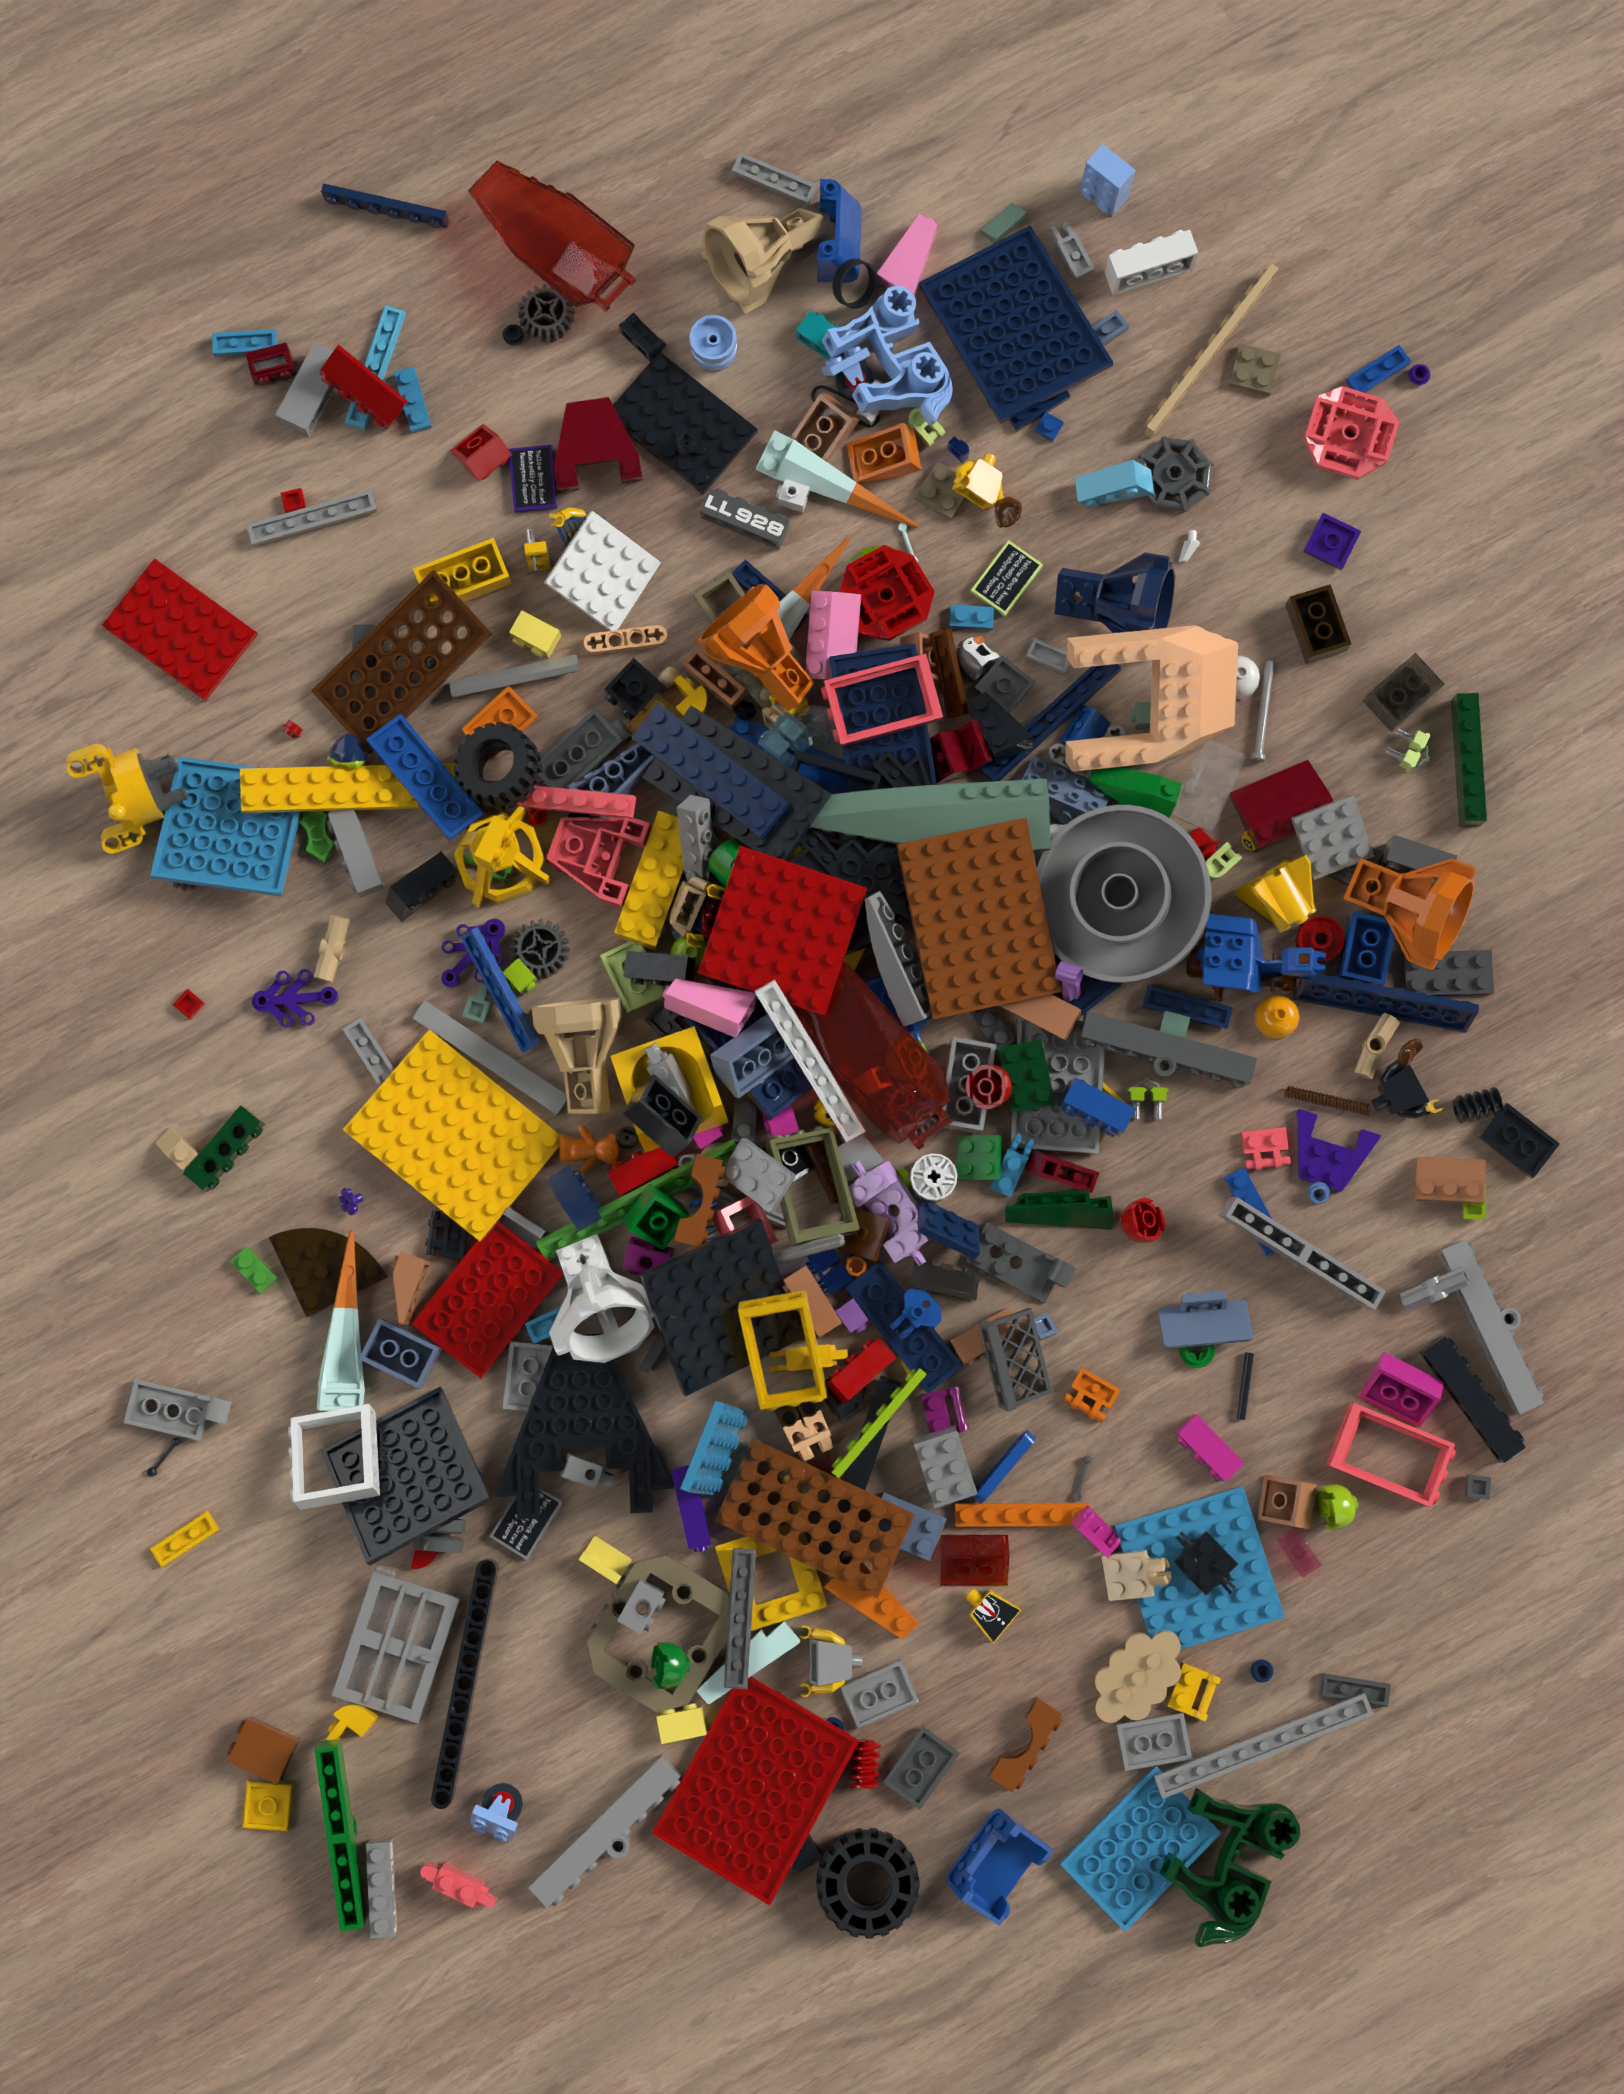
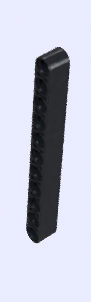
M491 1558L480 1561L475 1571L431 1795L432 1805L437 1809L447 1808L455 1796L499 1571L498 1563ZM484 1563L492 1565L493 1572L491 1575H485L482 1572ZM479 1586L488 1588L489 1594L486 1598L478 1595L477 1590ZM479 1608L484 1612L482 1620L474 1618V1609ZM471 1631L479 1634L480 1640L478 1643H473L469 1640V1633ZM466 1654H472L475 1657L474 1665L469 1666L465 1663L464 1657ZM461 1677L470 1679V1688H463L460 1685ZM456 1700H463L466 1703L465 1711L456 1709ZM457 1722L461 1725L462 1731L460 1734L452 1732V1723ZM447 1746H454L457 1749V1756H449L446 1752ZM445 1768L450 1769L453 1773L452 1779H444L442 1770ZM438 1792H445L448 1795V1802H440L437 1798Z

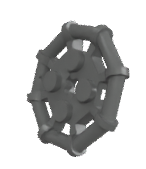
M1163 436L1161 440L1147 451L1139 454L1140 464L1147 467V464L1154 466L1152 482L1161 491L1159 497L1155 492L1154 495L1147 496L1154 505L1153 508L1187 512L1196 502L1205 495L1208 496L1210 494L1211 470L1214 465L1195 444V440L1172 439ZM1170 447L1183 448L1185 451L1174 453ZM1163 449L1165 454L1156 460L1153 456ZM1191 452L1200 463L1195 464L1190 458L1189 453ZM1171 469L1179 471L1178 478L1170 476ZM1200 470L1203 471L1202 483L1196 481V472ZM1192 487L1195 488L1197 492L1186 499L1185 493ZM1165 495L1170 497L1179 496V501L1164 500Z

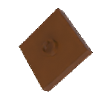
M854 1208L860 1230L853 1235L844 1236L845 1244L837 1247V1249L877 1262L891 1220Z

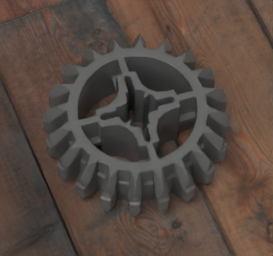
M546 284L542 285L543 289H539L535 285V291L528 290V297L522 296L523 303L518 305L519 310H521L518 311L520 325L524 326L525 333L530 332L532 338L538 335L540 342L544 337H546L548 342L551 341L553 336L558 340V334L565 336V329L571 330L572 326L570 323L575 321L573 316L575 308L572 307L574 305L573 300L569 299L567 292L563 293L561 287L555 291L553 284L549 289L546 287ZM535 305L537 307V312L534 314V317L530 319V312ZM563 307V314L561 318L557 320L556 314L559 312L558 309ZM542 310H543L544 312H545V311H547V312L550 311L551 316H550L549 314H547V315H546V314H543Z
M539 919L537 926L534 920H531L530 924L532 927L530 928L523 924L522 927L525 931L523 933L520 930L516 931L520 938H512V941L517 944L510 947L512 951H517L511 955L512 959L519 958L533 974H535V971L537 972L538 978H542V972H545L546 976L550 977L549 970L551 969L557 974L556 966L559 965L562 968L565 966L560 960L569 959L566 954H563V952L570 951V947L563 946L569 943L568 938L561 939L566 934L564 930L558 932L560 928L558 924L554 925L551 929L552 922L550 920L547 921L545 926L542 919ZM539 932L552 935L556 941L542 940ZM533 935L532 945L523 950L525 941ZM538 941L540 942V944H542L543 947L546 946L545 948H543V958L537 950ZM558 947L556 956L548 963L547 956L549 952ZM536 956L540 959L542 965H533L526 961L524 957Z

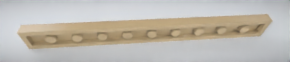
M1271 264L1268 269L1263 268L1257 277L1259 281L1256 285L1251 284L1244 294L1247 297L1243 302L1239 300L1232 310L1234 312L1233 315L1223 320L1220 325V332L1218 334L1214 333L1208 340L1207 344L1209 346L1207 349L1200 350L1195 358L1197 362L1193 367L1190 365L1187 367L1182 375L1184 379L1181 383L1176 382L1170 390L1171 396L1168 400L1164 398L1157 407L1158 413L1155 416L1152 414L1145 423L1147 428L1144 434L1152 438L1273 281L1279 269L1277 266Z

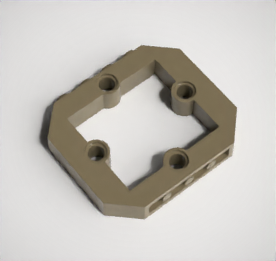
M668 1554L637 1561L633 1566L629 1564L622 1575L626 1578L623 1584H617L611 1593L614 1599L610 1605L605 1603L599 1613V1616L602 1617L598 1625L593 1623L587 1633L590 1637L587 1644L594 1674L656 1713L688 1705L727 1640L729 1592ZM650 1573L673 1586L672 1597L677 1603L687 1604L694 1599L720 1615L703 1644L696 1643L689 1648L687 1658L690 1659V1671L686 1672L684 1680L676 1687L674 1692L655 1687L653 1680L647 1676L648 1666L642 1659H633L627 1664L604 1650L620 1624L617 1620L621 1613L616 1611V1603L622 1601L627 1604L640 1579L646 1581ZM681 1586L689 1588V1597L681 1598L677 1592L678 1588ZM702 1650L705 1658L702 1661H695L692 1657L693 1651ZM631 1666H640L642 1675L639 1677L633 1676L630 1672Z

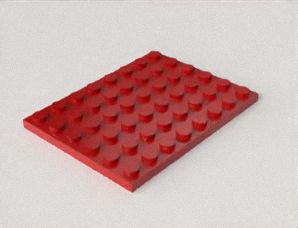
M750 1676L747 1689L733 1688L729 1692L652 1834L770 1906L860 1740L760 1680Z

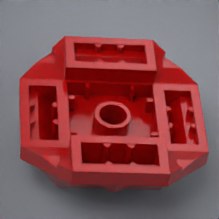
M882 545L846 565L840 588L841 593L861 595L858 634L890 641L925 622L935 594L915 557L886 545ZM889 593L892 598L890 600H883L881 595Z

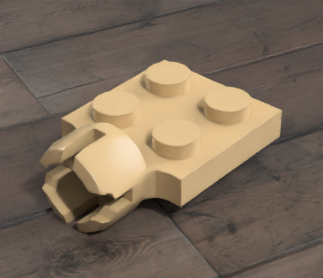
M1147 1550L1110 1554L1109 1558L1104 1555L1101 1556L1109 1601L1154 1596V1587L1165 1586L1171 1581V1571L1162 1572L1165 1571V1568L1170 1567L1168 1560L1165 1558L1151 1559L1147 1555Z

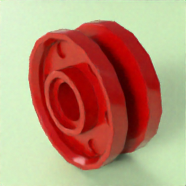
M1316 916L1301 925L1297 931L1295 943L1296 948H1313L1315 951L1326 953L1324 961L1317 960V963L1320 964L1328 962L1339 954L1343 948L1345 938L1338 922L1330 917ZM1316 935L1324 937V945L1316 943Z

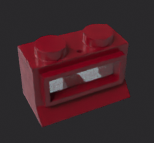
M287 342L245 353L255 385L265 386L270 384L271 381L279 379L288 380L292 376L297 375Z

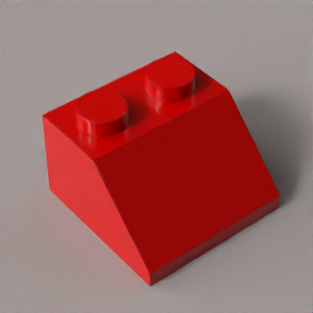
M484 424L450 450L471 476L478 481L489 477L496 467L505 464L512 455L500 436Z

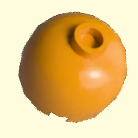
M1281 995L1270 996L1264 999L1256 1008L1254 1015L1257 1029L1259 1028L1265 1037L1274 1040L1283 1039L1292 1034L1297 1028L1300 1018L1299 1010L1295 1003L1288 997Z

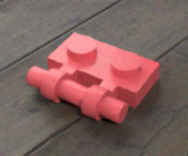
M1286 1127L1241 1132L1243 1155L1252 1154L1253 1160L1245 1161L1246 1169H1255L1257 1171L1262 1170L1264 1167L1274 1166V1168H1282V1165L1291 1164L1290 1156L1281 1157L1280 1151L1288 1150ZM1272 1152L1273 1158L1261 1159L1260 1153Z

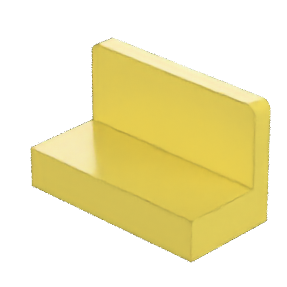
M597 1536L593 1537L579 1558L581 1562L615 1584L620 1581L628 1565L632 1562L630 1557Z

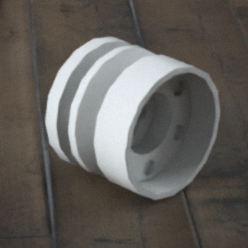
M931 1153L922 1156L916 1161L910 1172L911 1189L920 1199L923 1198L934 1203L944 1200L952 1193L957 1184L955 1165L949 1158L941 1154ZM931 1172H935V1175L940 1176L936 1183H933L932 1179H928Z

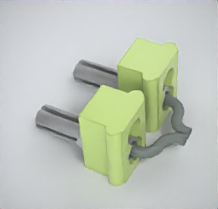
M1398 728L1395 735L1409 742L1408 747L1415 750V752L1409 749L1403 754L1388 747L1385 753L1400 761L1399 766L1405 768L1406 772H1410L1415 766H1420L1423 762L1429 761V748L1426 744L1430 734H1425L1418 730L1415 735H1412ZM1425 748L1426 758L1417 763L1421 756L1420 752Z

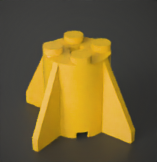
M1307 855L1292 862L1287 857L1276 867L1266 871L1267 873L1262 877L1260 875L1253 881L1234 890L1239 899L1271 921L1279 933L1291 927L1290 924L1294 922L1297 925L1303 923L1308 919L1309 915L1317 911L1313 902L1311 863Z

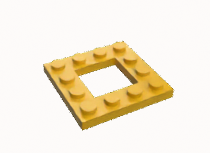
M789 1523L780 1525L779 1531L782 1535L785 1536L791 1532ZM803 1532L799 1540L801 1544L808 1545L806 1534ZM747 1536L715 1546L729 1595L733 1548L756 1550V1557L777 1550ZM789 1557L799 1591L757 1605L753 1596L751 1631L828 1607L817 1570Z

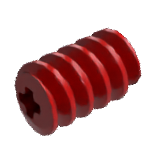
M859 1739V1745L855 1749L858 1755L851 1757L852 1760L858 1762V1764L851 1766V1769L856 1770L857 1774L850 1775V1778L856 1780V1783L850 1784V1787L872 1789V1787L879 1785V1781L874 1779V1777L879 1776V1771L874 1768L879 1767L880 1762L874 1759L880 1757V1753L875 1750L881 1748V1744L874 1740Z

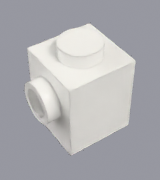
M785 479L783 486L779 485L776 497L779 499V506L803 513L810 494V487Z

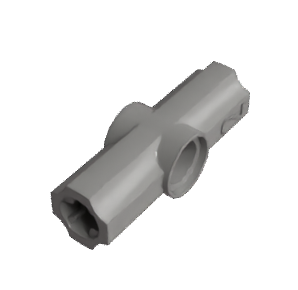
M1460 1267L1442 1276L1437 1275L1421 1282L1420 1285L1400 1293L1401 1301L1407 1311L1413 1310L1428 1302L1433 1303L1449 1296V1293L1470 1285L1466 1271L1463 1267Z

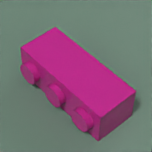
M1193 1414L1175 1432L1178 1436L1176 1440L1185 1449L1189 1447L1194 1452L1192 1456L1200 1465L1205 1463L1210 1468L1208 1473L1217 1482L1219 1480L1226 1482L1244 1464L1197 1414Z

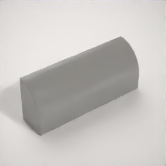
M315 341L276 413V417L280 421L308 437L312 434L335 390L333 385H326L319 375L320 369L333 350Z

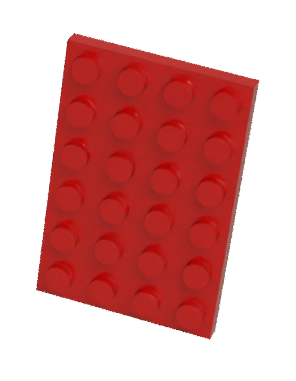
M155 558L102 624L106 630L205 702L258 635L251 627Z
M498 1221L481 1242L477 1240L411 1324L482 1379L564 1276V1273Z

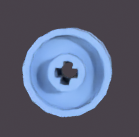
M708 315L696 321L690 332L691 352L695 362L702 368L711 371L722 370L733 362L737 353V338L735 328L729 320L718 315Z

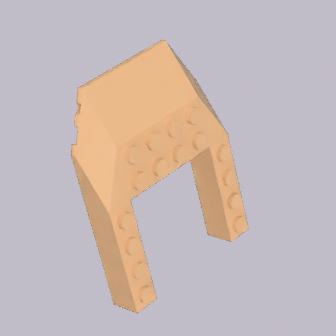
M1196 625L1067 638V660L1073 668L1152 660L1150 733L1066 741L1065 762L1072 772L1157 763L1191 751L1235 725L1238 643L1236 641L1226 639L1221 635L1211 633Z

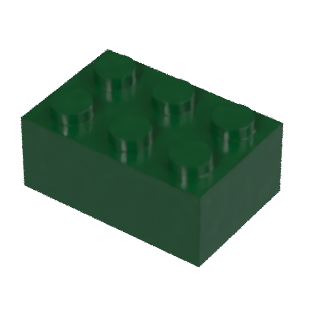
M1042 1039L999 1047L996 1051L999 1066L1008 1073L1012 1084L1011 1094L1007 1099L1009 1114L1015 1115L1053 1107L1055 1100Z

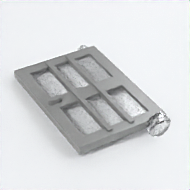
M376 1564L332 1696L336 1697L335 1701L343 1705H348L349 1702L356 1703L418 1724L460 1598L397 1578V1569L383 1564Z

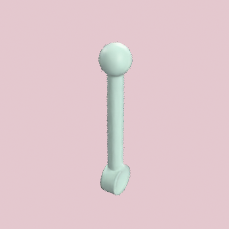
M900 523L898 530L903 534L909 554L914 556L906 533L907 526L904 523Z

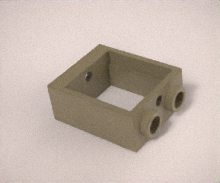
M731 572L719 574L714 578V582L709 585L704 584L696 589V593H694L695 602L710 624L716 617L703 598L727 583L731 585L739 598L745 595Z

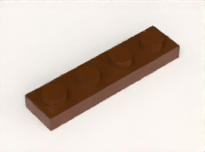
M949 628L930 633L947 719L969 714L952 629Z

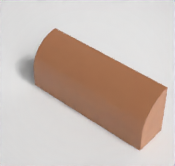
M1052 994L998 1005L1063 1040L1069 1037L1081 1017V1009Z

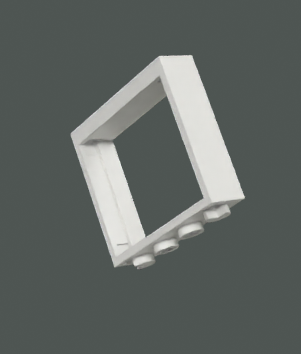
M370 1404L291 1418L288 1435L292 1445L289 1448V1457L292 1461V1468L289 1470L290 1479L293 1482V1489L290 1490L292 1503L294 1502L300 1510L380 1496L376 1412ZM361 1419L364 1483L304 1494L302 1430Z

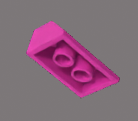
M1383 1352L1374 1364L1359 1397L1421 1427L1440 1401L1444 1382Z

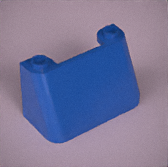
M820 179V212L825 211L829 215L830 222H836L835 241H824L818 247L817 282H833L836 271L845 261L855 258L860 259L862 208L860 203L837 181ZM860 265L851 268L845 275L842 283H850L857 280L860 273Z
M995 1809L949 1870L946 1883L963 1902L1000 1926L1010 1913V1904L1006 1900L1009 1893L1032 1862L1036 1865L1046 1863L1054 1850L1001 1809Z

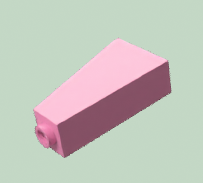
M921 214L917 216L877 272L878 284L886 289L892 286H902L911 291L914 297L916 296L919 282L921 281L936 236L937 224L932 218L924 217Z
M675 979L671 986H667L663 992V998H665L664 1008L735 1038L754 1011L757 998L756 993L680 979Z

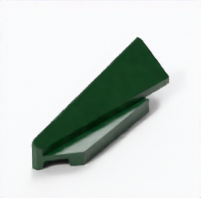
M1089 1190L1022 1193L1017 1197L1015 1204L1005 1206V1221L1008 1223L1111 1230L1113 1228L1111 1196L1090 1199Z

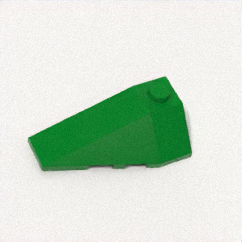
M1121 766L1092 769L1089 777V782L1108 797L1114 798L1121 805L1148 808L1170 818L1177 804L1182 787L1181 783L1163 776Z

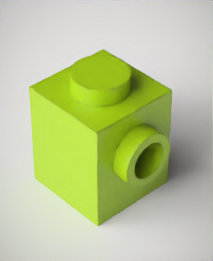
M519 958L502 972L509 980L507 983L514 993L519 991L521 995L525 992L528 994L537 986L535 983L538 979Z

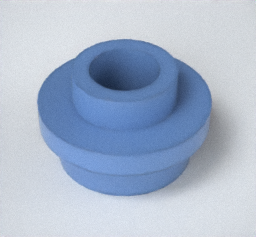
M1315 1182L1309 1186L1307 1194L1313 1203L1321 1204L1328 1200L1330 1190L1325 1183ZM1317 1189L1322 1190V1193L1320 1195L1315 1194V1191Z

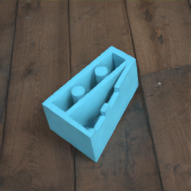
M1135 460L1075 477L1078 502L1087 508L1154 495L1151 470Z

